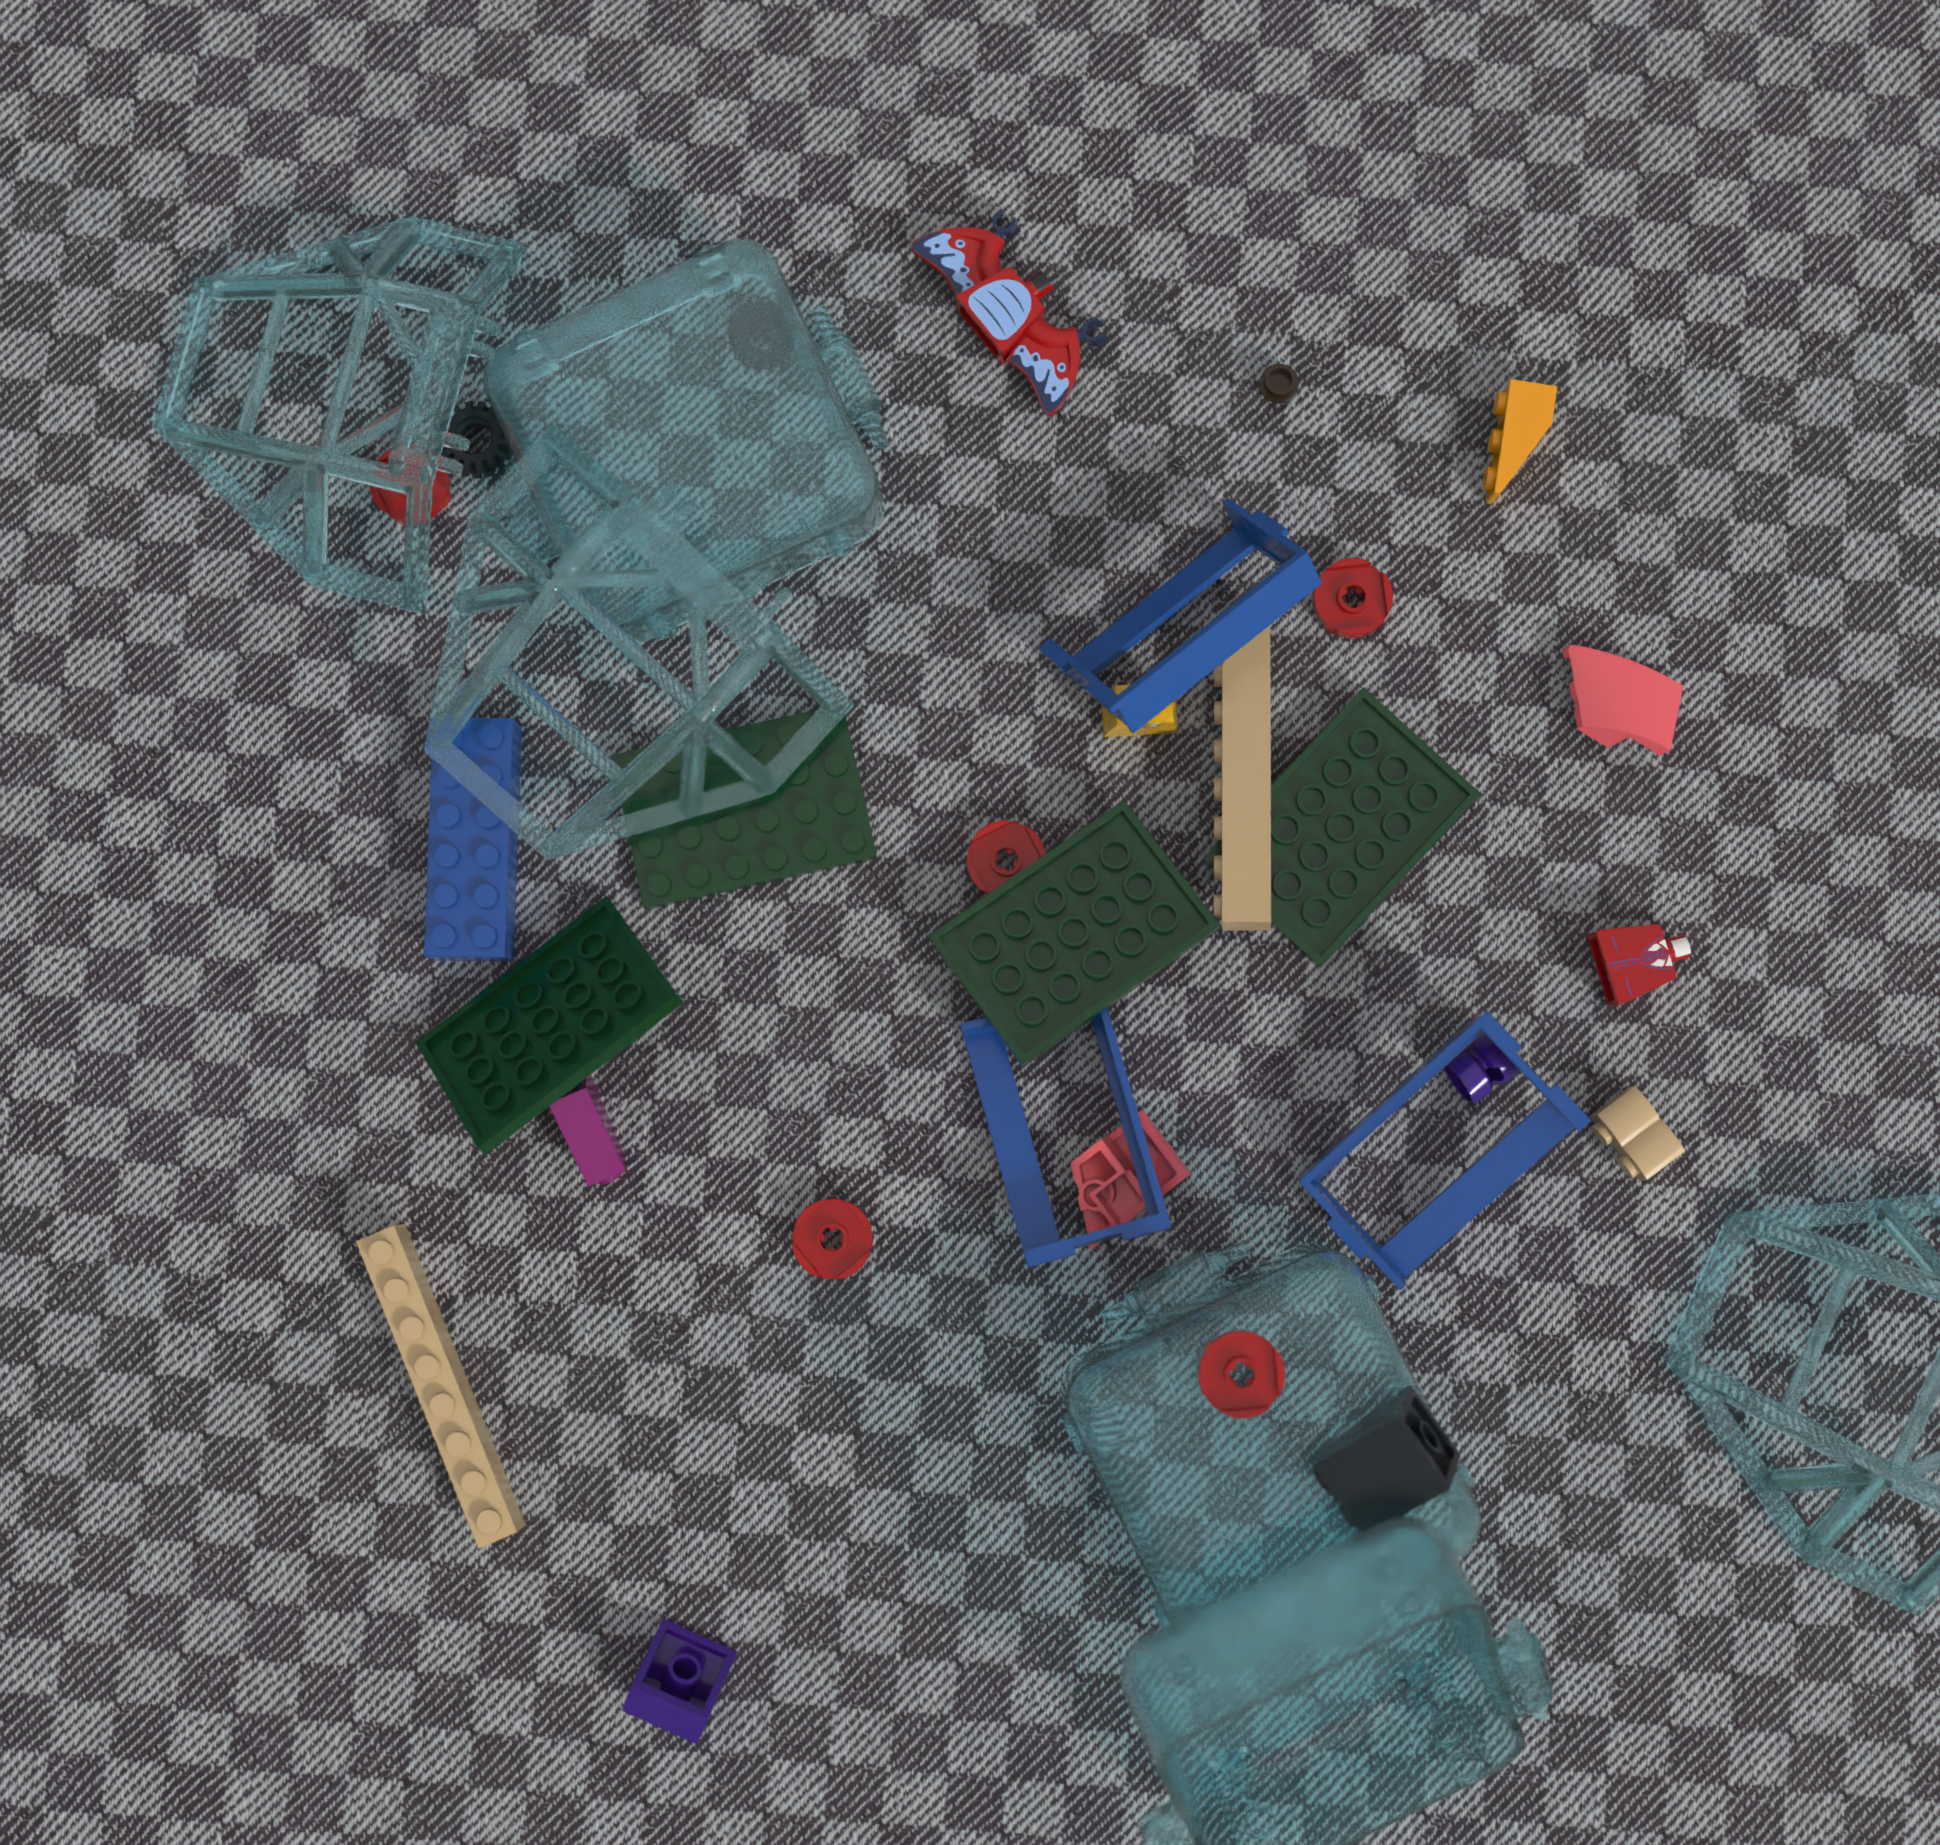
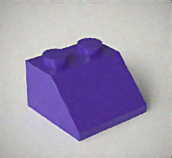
M662 1619L631 1684L622 1711L698 1744L737 1651L666 1619Z

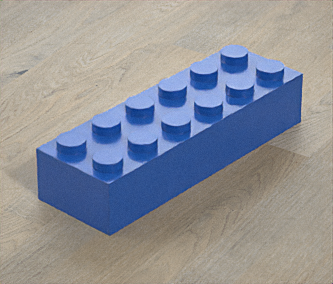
M433 717L424 957L435 961L514 962L522 727L513 718Z

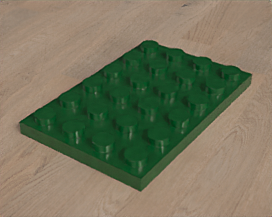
M1364 687L1271 785V925L1318 968L1325 964L1481 794ZM1222 840L1202 859V862L1213 872L1214 855H1222Z
M843 704L611 755L645 910L878 859Z
M1123 800L928 935V939L1016 1060L1024 1068L1220 929V924Z
M606 896L415 1043L475 1145L481 1152L487 1155L684 1002L614 903Z

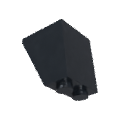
M1410 1385L1323 1447L1313 1467L1321 1487L1325 1491H1331L1340 1504V1511L1345 1521L1351 1527H1356L1363 1538L1449 1491L1461 1454L1412 1385Z

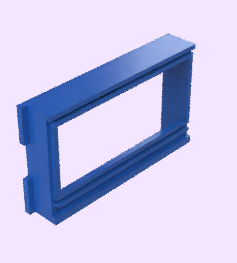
M1227 498L1222 504L1234 526L1232 531L1074 656L1067 653L1051 638L1038 648L1041 654L1057 666L1066 677L1069 676L1090 696L1125 724L1130 732L1134 734L1322 584L1308 552L1286 537L1289 534L1287 528L1262 511H1258L1253 515ZM1255 549L1280 565L1279 568L1119 695L1096 677L1097 674Z
M1108 1008L1091 1019L1148 1217L1062 1241L1059 1238L1005 1043L986 1017L961 1024L964 1041L1028 1268L1076 1255L1075 1249L1120 1236H1122L1123 1241L1171 1228Z
M1488 1011L1482 1015L1478 1013L1299 1176V1183L1331 1216L1326 1224L1359 1259L1367 1254L1399 1290L1406 1286V1277L1568 1133L1574 1128L1580 1132L1592 1121L1557 1083L1550 1088L1517 1053L1522 1046ZM1484 1032L1544 1095L1546 1100L1380 1247L1319 1180Z

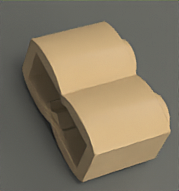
M1636 1086L1626 1088L1590 1115L1595 1123L1591 1127L1592 1131L1605 1146L1611 1144L1620 1156L1616 1159L1619 1167L1631 1179L1636 1176L1639 1181L1648 1180L1685 1152L1677 1137L1660 1119L1653 1106Z

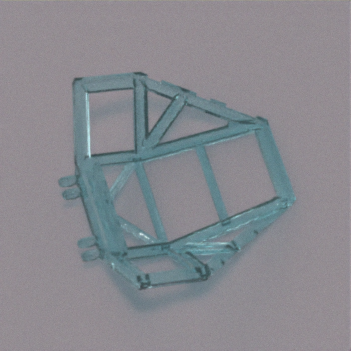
M411 216L195 279L152 427L310 586L425 615L427 609L425 605L429 594L428 571L432 486L437 471L455 475L462 473V463L452 458L442 457L441 454L443 447L466 451L470 445V440L461 435L448 432L468 357L473 356L492 360L495 355L496 349L494 347L473 340L475 332L490 336L500 335L502 325L497 321L481 317L480 315L514 269L520 267L522 256H525L527 249L524 243ZM417 243L489 260L488 264L464 295L389 278ZM378 250L366 265L358 257L359 255ZM332 263L341 272L298 274ZM360 298L318 447L252 434L291 299ZM274 299L236 431L181 420L215 301ZM394 305L429 313L420 347H418ZM376 306L413 368L406 397L402 405L337 441ZM397 427L388 457L389 464L349 455ZM208 450L292 468L266 498L258 504L209 454ZM329 476L407 494L403 583L327 564ZM303 494V540L301 548L277 521Z
M554 425L543 434L469 515L424 751L546 860L774 794L854 706L836 685L770 619L791 596L792 592L784 587L783 590H779L772 597L770 604L762 611L750 599L759 590H763L770 582L772 574L767 569L743 593L676 531L698 506L696 502L692 499L685 501L668 523L656 512L664 502H667L676 493L675 490L678 486L672 480L647 504ZM556 460L604 501L608 507L550 569L507 531L499 521ZM616 536L652 568L650 570L585 571ZM486 545L523 579L479 587ZM672 586L689 603L693 694L579 589ZM560 597H563L687 711L624 769L619 767L509 667ZM521 606L459 689L473 613ZM706 619L742 651L710 687ZM772 657L820 707L771 761L764 766L714 719ZM498 680L610 780L608 784L554 833L452 743ZM707 747L736 772L743 781L703 792ZM681 751L679 796L677 800L605 820Z
M1940 1193L1728 1212L1663 1359L1694 1400L1723 1448H1726L1740 1468V1473L1774 1523L1780 1527L1791 1543V1548L1799 1560L1918 1617L1940 1596V1549L1904 1583L1832 1548V1546L1887 1488L1940 1514V1485L1921 1477L1940 1469V1450L1910 1461L1940 1393V1346L1890 1461L1796 1412L1856 1274L1940 1302V1253L1908 1220V1218L1940 1215ZM1878 1221L1919 1268L1802 1228ZM1749 1237L1840 1267L1781 1403L1696 1358ZM1722 1401L1729 1403L1838 1463L1768 1470ZM1845 1489L1810 1530L1784 1494Z

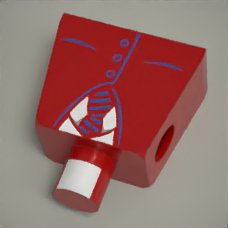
M1660 924L1604 929L1586 935L1608 1007L1624 1004L1674 980L1676 972L1673 962L1691 957V948L1686 936L1679 935L1665 939Z

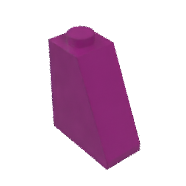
M591 1074L549 1106L588 1187L596 1183L601 1185L608 1184L616 1180L622 1172L626 1171L625 1155Z

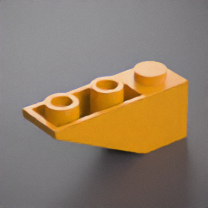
M1510 379L1504 390L1497 392L1493 406V415H1499L1497 429L1491 430L1488 441V452L1493 453L1491 467H1486L1482 483V489L1488 490L1487 504H1492L1552 425L1557 386Z

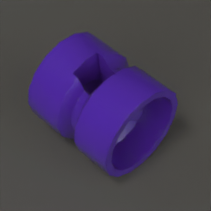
M1485 1033L1470 1044L1469 1052L1463 1050L1444 1067L1451 1083L1471 1105L1492 1092V1084L1502 1086L1520 1073V1070Z

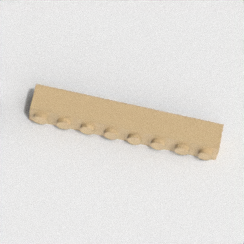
M1269 625L1214 669V686L1222 687V701H1214V725H1222V739H1214V763H1222V777L1214 778V802H1222V816H1214V840H1222V855H1214V879H1222V894H1214V917L1222 919V931H1271V676Z
M393 1225L356 1241L478 1549L518 1532L526 1525L406 1225Z

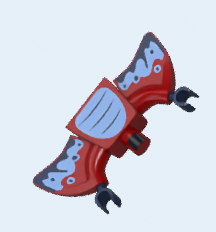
M1003 210L996 212L993 216L992 221L995 228L993 233L979 228L957 227L935 231L914 240L911 244L912 252L938 271L948 282L956 298V311L1001 366L1008 362L1026 377L1034 390L1044 414L1053 416L1063 405L1075 384L1080 363L1079 342L1087 340L1090 345L1095 347L1103 345L1107 341L1105 334L1090 337L1092 329L1104 326L1103 323L1096 318H1090L1085 321L1082 329L1076 330L1075 327L1056 328L1044 320L1045 308L1039 300L1053 290L1048 277L1039 270L1026 281H1023L1013 268L1003 270L1000 263L999 255L1005 244L1003 237L1012 235L1018 226L1017 219L1014 217L1008 228L1002 229L999 227V221L1004 215Z

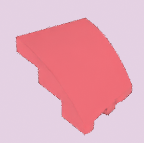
M1571 644L1564 648L1563 657L1564 659H1570L1574 680L1569 684V688L1575 703L1574 714L1579 731L1607 748L1630 737L1659 756L1671 750L1683 685L1647 666L1608 652Z
M1141 1110L1138 1112L1163 1196L1192 1173L1145 1111ZM1122 1125L1108 1136L1100 1139L1071 1162L1074 1182L1077 1184L1079 1191L1080 1211H1083L1087 1233L1129 1222L1146 1209ZM1101 1242L1088 1245V1247L1090 1249H1093Z

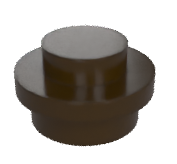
M1273 364L1267 367L1259 381L1262 395L1274 403H1284L1292 399L1299 385L1296 372L1285 364Z

